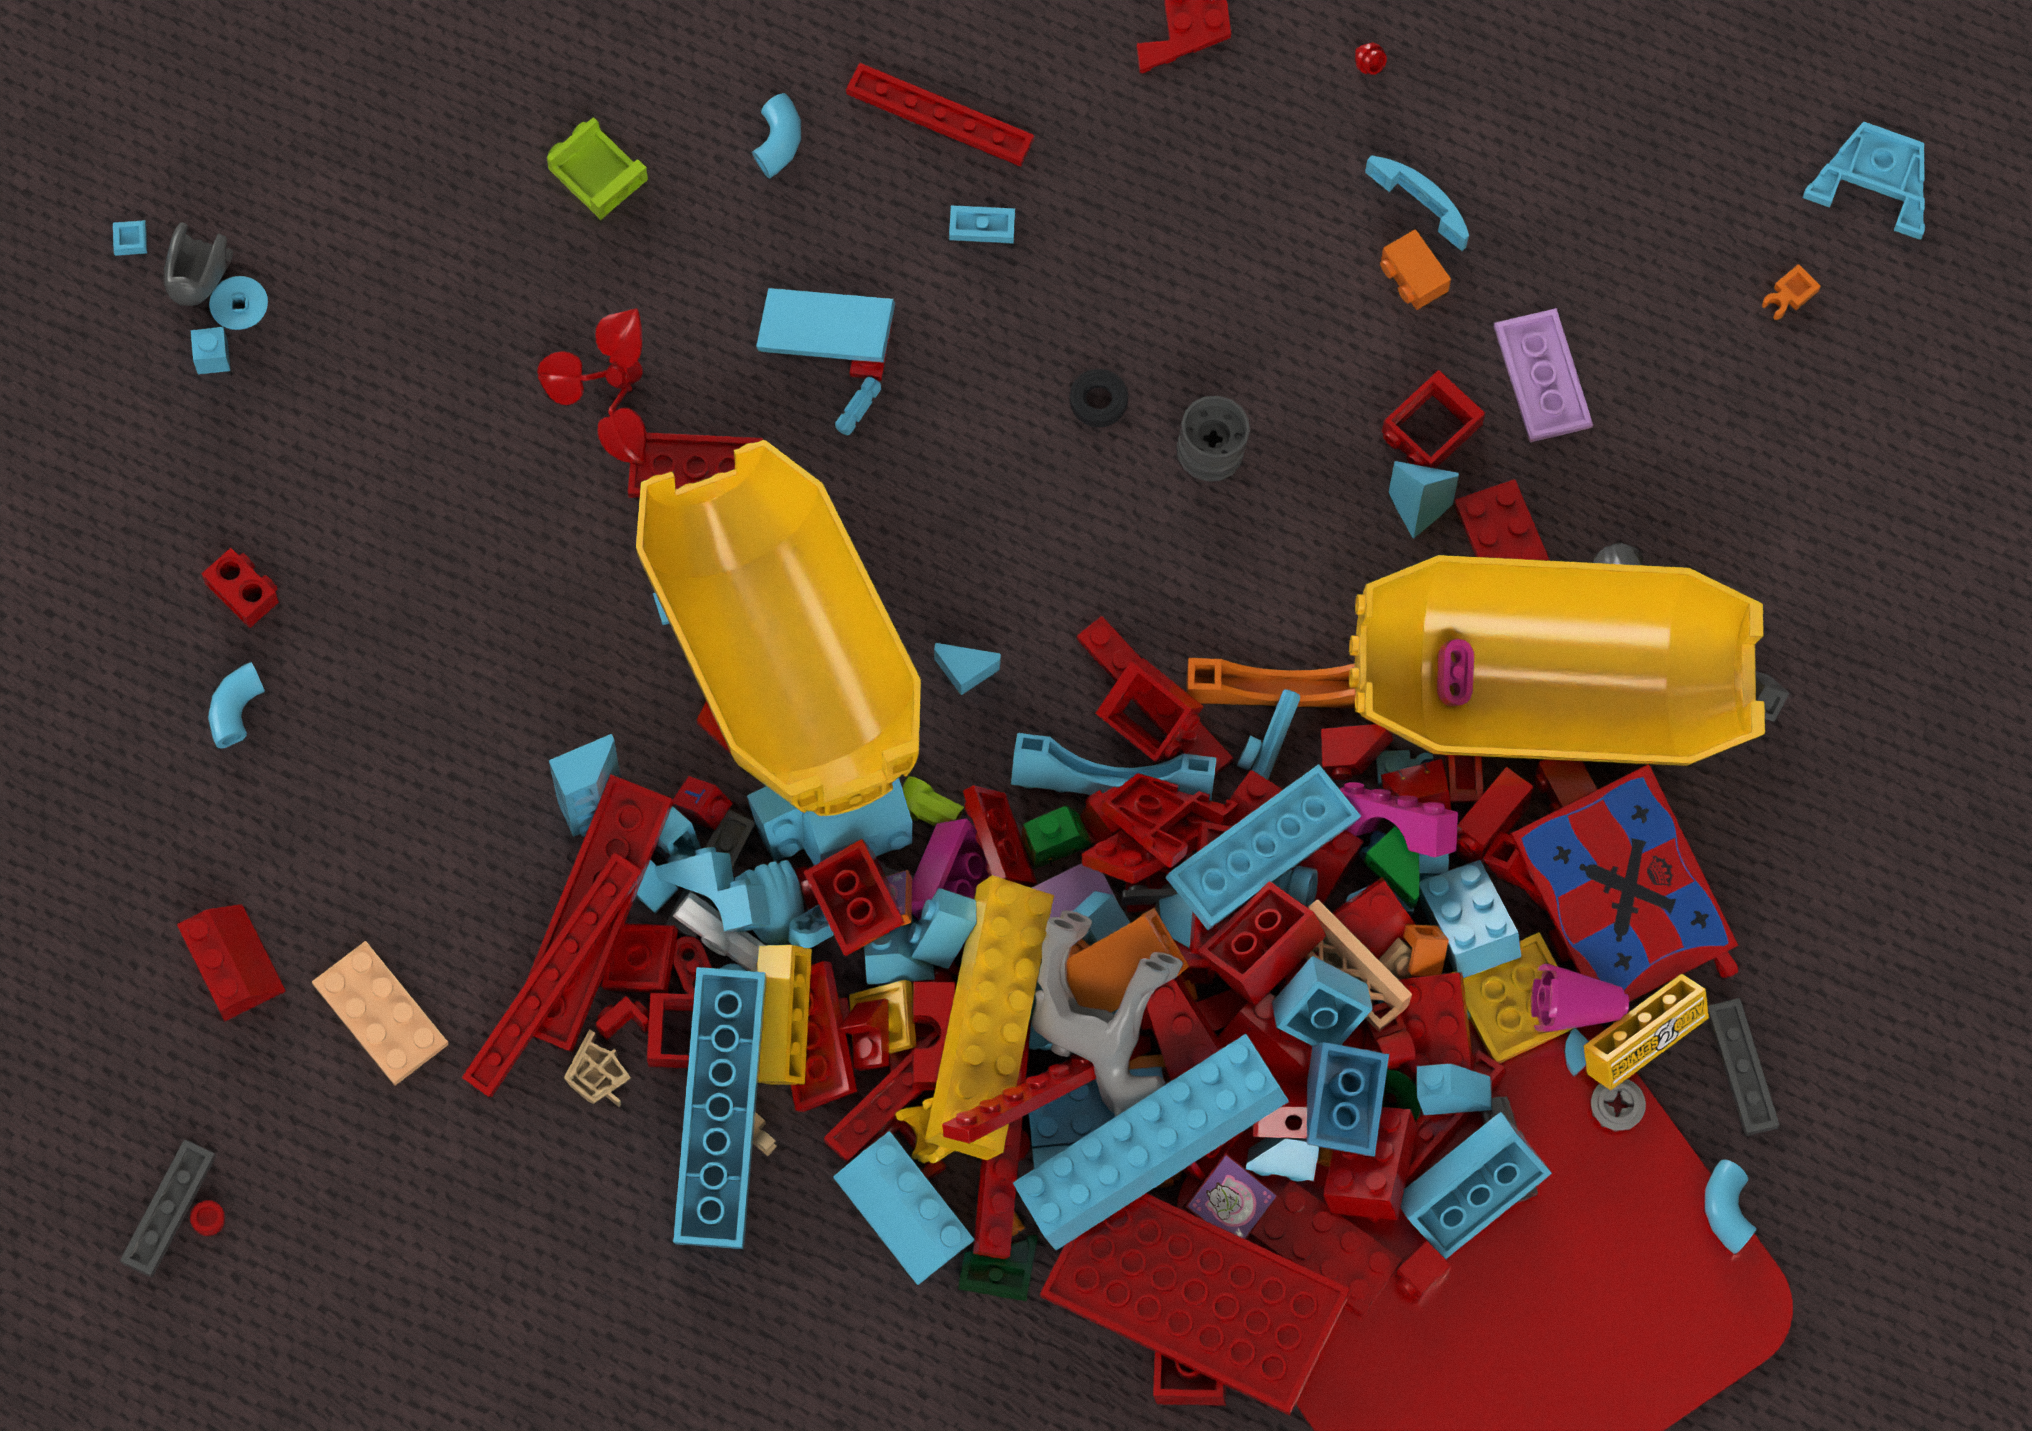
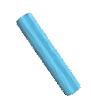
M1283 690L1252 768L1253 771L1267 780L1300 701V695L1291 690Z

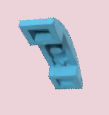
M1370 156L1366 164V174L1389 192L1398 183L1441 218L1438 232L1461 251L1466 248L1469 233L1464 220L1452 201L1438 186L1424 175L1404 164L1383 157Z

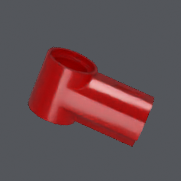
M1406 1030L1373 1039L1371 1042L1372 1051L1389 1054L1388 1069L1398 1070L1402 1063L1414 1060L1415 1058L1414 1044Z

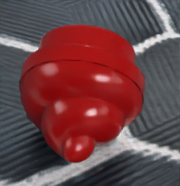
M1374 42L1357 47L1355 50L1356 66L1364 74L1375 75L1379 73L1387 62L1384 49Z

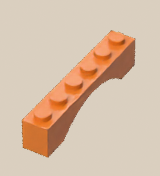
M1188 658L1186 692L1200 704L1277 706L1283 690L1286 689L1300 695L1297 707L1355 708V688L1349 687L1350 669L1354 668L1355 663L1317 670H1272L1249 667L1223 659Z

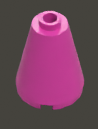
M1542 964L1537 970L1543 971L1541 979L1534 978L1531 994L1532 1017H1538L1540 1025H1534L1538 1032H1552L1621 1020L1623 1014L1628 1012L1629 996L1624 994V990L1620 986L1551 964Z

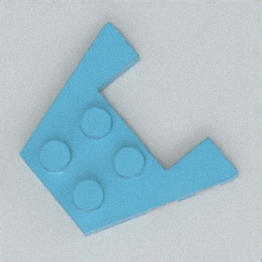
M1863 121L1839 149L1830 163L1826 164L1817 178L1808 185L1802 198L1830 208L1840 180L1856 184L1903 201L1904 203L1894 231L1921 240L1925 231L1923 220L1925 198H1923L1924 143Z

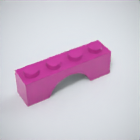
M1356 782L1345 783L1344 787L1340 788V791L1361 815L1358 821L1346 829L1354 836L1376 831L1381 819L1385 818L1393 822L1400 829L1406 840L1408 851L1435 858L1456 851L1458 812L1445 809L1444 804L1436 802L1421 803L1414 796L1397 797L1391 795L1389 790H1369L1364 788V784Z

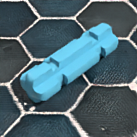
M867 377L864 380L861 390H857L844 409L845 413L841 414L835 422V428L842 434L850 435L856 427V422L861 420L872 404V397L876 398L880 392L881 383L874 378Z

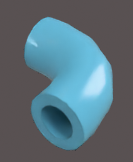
M785 93L772 97L763 106L761 113L770 126V134L767 141L752 151L755 161L768 178L778 174L793 160L801 142V119L793 102Z
M252 662L241 666L226 676L212 695L208 720L212 738L218 748L229 747L242 741L247 736L241 717L242 710L249 700L265 692Z
M1721 1160L1715 1167L1705 1188V1213L1713 1233L1733 1254H1737L1757 1228L1743 1216L1739 1207V1194L1748 1182L1746 1173L1734 1162Z

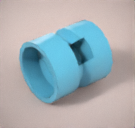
M1297 866L1294 870H1290L1281 876L1273 884L1308 908L1315 900L1318 872L1313 868Z

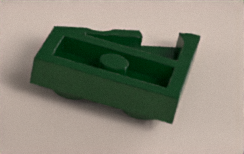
M1030 1235L1024 1241L1011 1244L1010 1257L1006 1259L973 1254V1251L966 1252L959 1281V1290L1026 1301L1038 1236Z

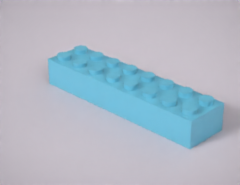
M701 967L696 969L673 1238L675 1244L744 1249L767 979L765 972Z
M1244 1034L1013 1182V1185L1044 1237L1055 1250H1058L1285 1105L1289 1100L1247 1034Z

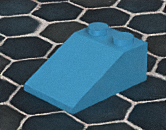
M1322 1042L1312 1047L1307 1080V1145L1371 1157L1375 1156L1389 1054Z

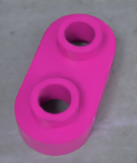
M1455 639L1444 643L1438 654L1437 693L1440 700L1445 705L1451 707L1467 703L1473 693L1474 652L1470 644L1465 640ZM1451 652L1455 654V662L1451 660ZM1450 685L1454 688V695L1450 693Z

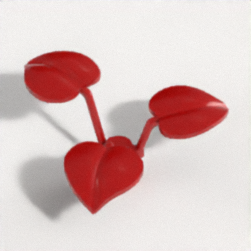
M633 308L604 317L596 327L595 337L597 346L603 354L610 356L609 361L612 363L607 370L581 375L582 362L579 357L570 352L559 351L545 357L540 362L537 373L538 379L548 396L562 405L574 404L582 397L584 392L582 381L606 377L607 382L611 386L621 388L622 390L608 410L610 416L601 419L598 423L599 440L604 449L613 457L628 463H643L646 461V429L642 418L630 408L616 410L627 392L632 391L630 384L639 381L643 373L642 366L638 361L642 351V325L638 309Z

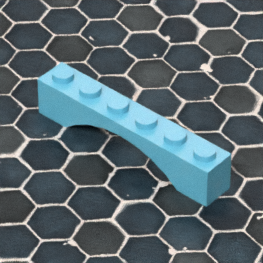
M1017 733L1011 785H1019L1024 788L1051 789L1057 792L1083 793L1091 796L1099 790L1104 793L1113 787L1119 788L1135 774L1140 773L1179 785L1177 791L1191 795L1198 791L1210 794L1209 800H1211L1216 758L1181 754L1169 761L1152 766L1137 768L1111 767L1078 757L1063 748L1051 737Z

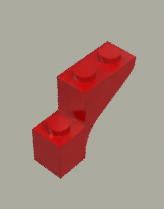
M1500 831L1483 857V860L1498 878L1523 888L1540 908L1547 911L1511 836Z

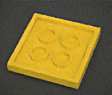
M1540 932L1519 941L1520 958L1463 978L1467 1011L1471 1015L1470 1020L1489 1057L1499 1064L1574 1029L1538 1032L1534 1025L1540 1024L1538 1017H1532L1531 1014L1532 986L1534 978L1541 979L1543 971L1537 970L1542 964L1557 966Z

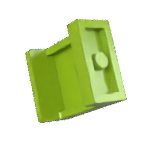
M594 117L587 123H580L573 130L572 136L563 143L555 144L547 156L548 169L600 220L648 180L646 166L638 159L633 162L600 130L599 122Z

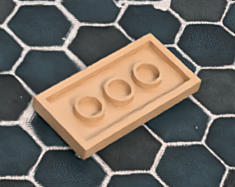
M366 941L312 981L313 986L394 1086L449 1045L448 1041Z

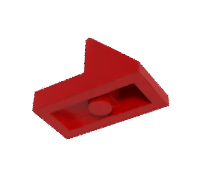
M888 999L856 1003L839 1026L840 1031L853 1035V1068L863 1071L889 1066Z

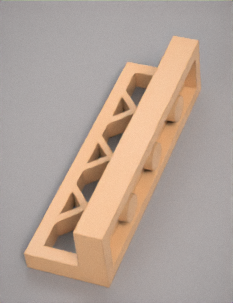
M1317 899L1308 906V909L1315 913L1326 937L1305 958L1309 960L1314 956L1323 961V952L1337 953L1342 959V968L1337 969L1351 976L1360 977L1368 985L1370 999L1382 1000L1392 1009L1381 1019L1372 1011L1365 1017L1380 1032L1408 1007L1412 993Z

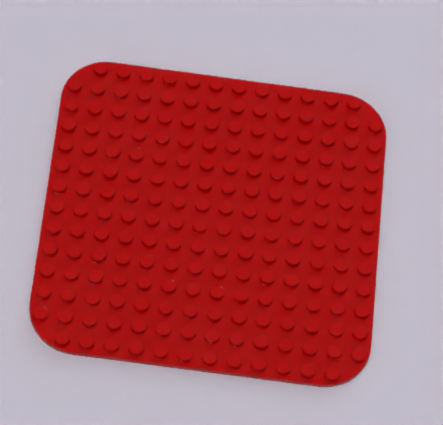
M1469 1018L1472 1055L1480 1050L1489 1056ZM1601 1024L1576 1028L1588 1041L1605 1030ZM1569 1031L1500 1063V1065L1505 1067L1507 1074L1492 1090V1098L1499 1096L1508 1097L1518 1131H1522L1525 1140L1552 1173L1536 1186L1537 1196L1512 1205L1446 1259L1451 1264L1449 1273L1420 1301L1414 1295L1411 1297L1407 1296L1396 1283L1398 1279L1395 1277L1396 1270L1362 1317L1344 1305L1295 1405L1313 1431H1665L1766 1362L1777 1352L1791 1326L1793 1315L1791 1290L1780 1267L1755 1233L1737 1254H1733L1713 1233L1705 1213V1188L1711 1173L1637 1072L1627 1079L1634 1082L1641 1089L1645 1097L1646 1107L1642 1119L1630 1130L1614 1132L1607 1127H1601L1600 1122L1592 1115L1590 1103L1593 1092L1600 1083L1587 1075L1586 1066L1575 1077L1567 1068L1565 1044L1571 1033ZM1402 1063L1398 1070L1405 1073L1404 1064ZM1618 1092L1613 1102L1607 1103L1609 1106L1614 1107L1615 1117H1618L1622 1108H1628L1627 1105L1621 1103L1620 1092ZM1386 1094V1100L1389 1103H1396V1097L1393 1094ZM1474 1111L1411 1184L1484 1125L1480 1111ZM1251 1127L1240 1136L1228 1155L1246 1169L1249 1148L1266 1137H1253V1127ZM1317 1163L1314 1181L1294 1182L1328 1206L1323 1193L1329 1167ZM1247 1170L1278 1196L1290 1181L1287 1176L1275 1174L1262 1176ZM1189 1175L1181 1187L1177 1201V1208L1184 1211L1186 1210L1182 1207L1200 1185V1182ZM1401 1208L1398 1220L1380 1218L1377 1223L1363 1216L1340 1214L1403 1259L1400 1266L1428 1241L1407 1219ZM1250 1235L1247 1237L1246 1240L1260 1247L1265 1248L1263 1245H1261L1252 1237H1250Z

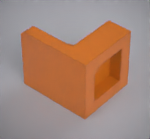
M1406 924L1403 937L1412 947L1408 968L1410 975L1431 976L1442 974L1449 939L1437 925Z

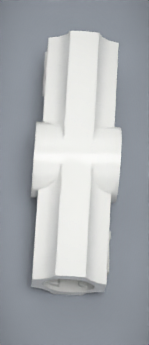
M689 892L675 910L673 917L701 936L702 943L713 952L722 956L727 955L747 971L757 972L756 963L759 946L766 945L748 932L724 931L720 912L696 896V894Z

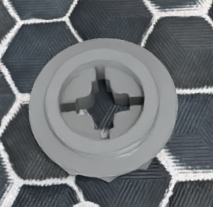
M1628 1079L1613 1090H1609L1600 1083L1594 1090L1590 1101L1592 1115L1600 1122L1601 1127H1607L1614 1132L1630 1130L1639 1123L1646 1107L1645 1097L1641 1089ZM1618 1092H1620L1621 1103L1627 1105L1628 1108H1622L1618 1117H1615L1614 1107L1609 1106L1607 1103L1613 1102Z

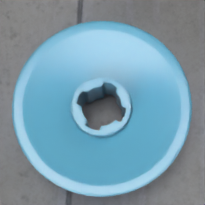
M245 276L230 277L219 283L213 290L209 301L210 312L213 318L223 327L233 330L247 329L257 324L263 318L268 306L267 294L262 285L256 280ZM236 303H245V308L234 309V305Z

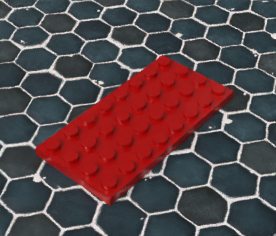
M1145 1193L1064 1245L1040 1292V1296L1290 1416L1351 1290L1340 1283Z

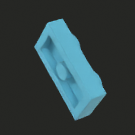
M951 205L949 240L1014 243L1015 209Z

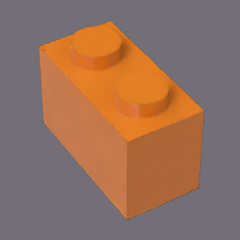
M1416 229L1383 248L1380 266L1389 279L1393 277L1398 283L1399 294L1405 303L1409 304L1411 302L1415 309L1418 310L1449 291L1451 278Z

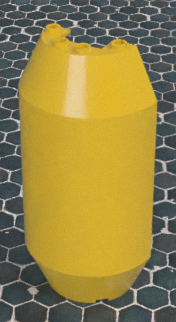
M766 440L748 443L734 450V470L726 473H717L711 478L700 482L688 483L675 490L673 472L655 475L641 482L636 539L637 555L736 763L801 812L813 811L818 816L837 815L856 810L876 801L893 790L892 783L902 774L908 776L918 758L921 679L823 483Z
M1438 555L1368 583L1363 594H1357L1355 612L1358 615L1356 636L1351 635L1349 642V654L1355 656L1354 668H1351L1349 673V687L1355 688L1356 692L1355 712L1360 713L1362 717L1432 754L1688 766L1765 734L1764 701H1756L1755 644L1763 637V604L1691 568ZM1455 639H1462L1470 644L1474 652L1473 693L1467 703L1451 707L1445 705L1437 693L1438 654L1444 643ZM1451 652V660L1455 662V654ZM1450 685V693L1454 695V688Z

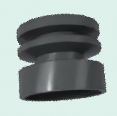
M1207 396L1193 402L1188 407L1182 419L1176 446L1177 457L1183 469L1194 478L1204 481H1221L1232 476L1241 466L1250 433L1249 419L1241 406L1228 398ZM1209 442L1214 443L1213 448L1209 447Z

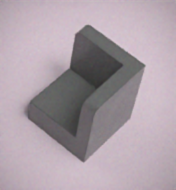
M1755 671L1756 701H1764L1765 719L1775 722L1789 692L1770 675Z

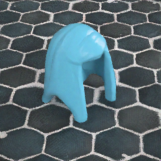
M784 860L779 864L776 861L770 862L768 865L762 864L756 866L754 871L747 870L735 877V881L749 879L750 884L764 885L771 925L754 929L753 931L758 938L768 945H786L790 943L788 941L790 922L804 913L800 882L790 862Z

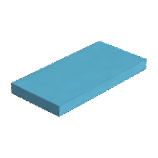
M768 288L756 347L761 352L884 363L895 302L889 298Z

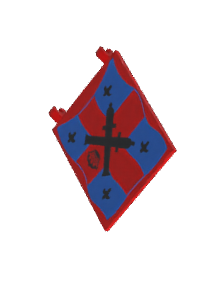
M1649 764L1510 833L1579 974L1622 987L1624 994L1629 996V1002L1714 959L1716 969L1721 977L1726 978L1737 974L1738 966L1727 951L1739 945Z

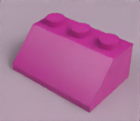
M968 819L936 824L912 880V914L918 920L921 918L925 902L928 899L932 900L938 888L974 899L977 885L990 877L986 869L987 859L985 853L975 838L976 828Z

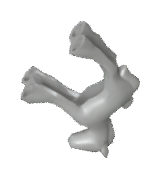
M1065 910L1062 911L1060 918L1051 917L1047 921L1045 929L1047 934L1042 943V963L1037 979L1043 990L1035 991L1036 1006L1031 1016V1023L1038 1034L1052 1043L1051 1051L1055 1054L1068 1057L1072 1052L1093 1063L1102 1102L1106 1104L1111 1112H1114L1116 1117L1166 1085L1165 1080L1159 1076H1133L1130 1074L1129 1060L1139 1040L1143 1013L1151 994L1156 988L1176 978L1183 966V962L1179 958L1163 952H1153L1150 959H1141L1115 1015L1106 1010L1079 1006L1067 981V960L1071 947L1087 934L1092 925V920L1078 912Z

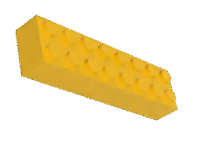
M993 875L977 885L974 900H976L977 923L965 941L925 1142L987 1161L1003 1153L1009 1124L970 1144L943 1137L942 1124L955 1118L957 1113L969 1111L979 1106L981 1101L992 1099L1002 1094L1003 1090L1016 1087L1042 959V943L1047 934L1045 929L1050 918L1054 895Z

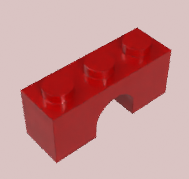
M914 982L912 1023L931 1025L938 1032L940 1039L930 1048L913 1049L912 1090H935L955 995V982Z

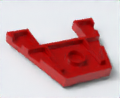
M1164 0L1169 40L1137 43L1139 73L1148 72L1151 68L1164 63L1168 64L1191 52L1195 53L1231 38L1227 0Z
M1137 773L1103 800L1101 811L1169 868L1186 856L1188 844L1165 832L1188 813L1193 812L1220 825H1224L1236 815L1238 803L1226 800L1224 805L1209 800L1210 794L1200 791L1194 795L1177 791L1179 786L1177 784Z

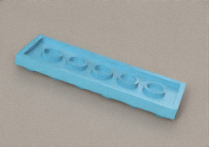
M1318 764L1173 869L1165 878L1205 928L1209 930L1254 897L1269 881L1275 882L1358 821L1361 815Z

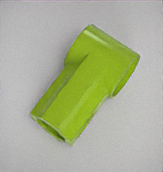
M909 776L906 779L902 789L912 820L918 821V819H921L935 827L937 823L960 820L964 811L963 806L935 793L930 785L918 778Z

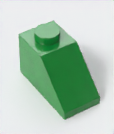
M1395 826L1366 853L1364 864L1379 878L1383 877L1390 889L1412 910L1419 898V853L1408 851L1402 832Z

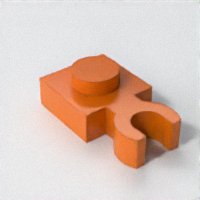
M1798 264L1775 283L1774 289L1778 293L1768 294L1763 300L1762 307L1766 308L1772 303L1777 304L1779 309L1775 312L1773 318L1779 320L1784 316L1789 304L1795 310H1798L1819 292L1821 286Z

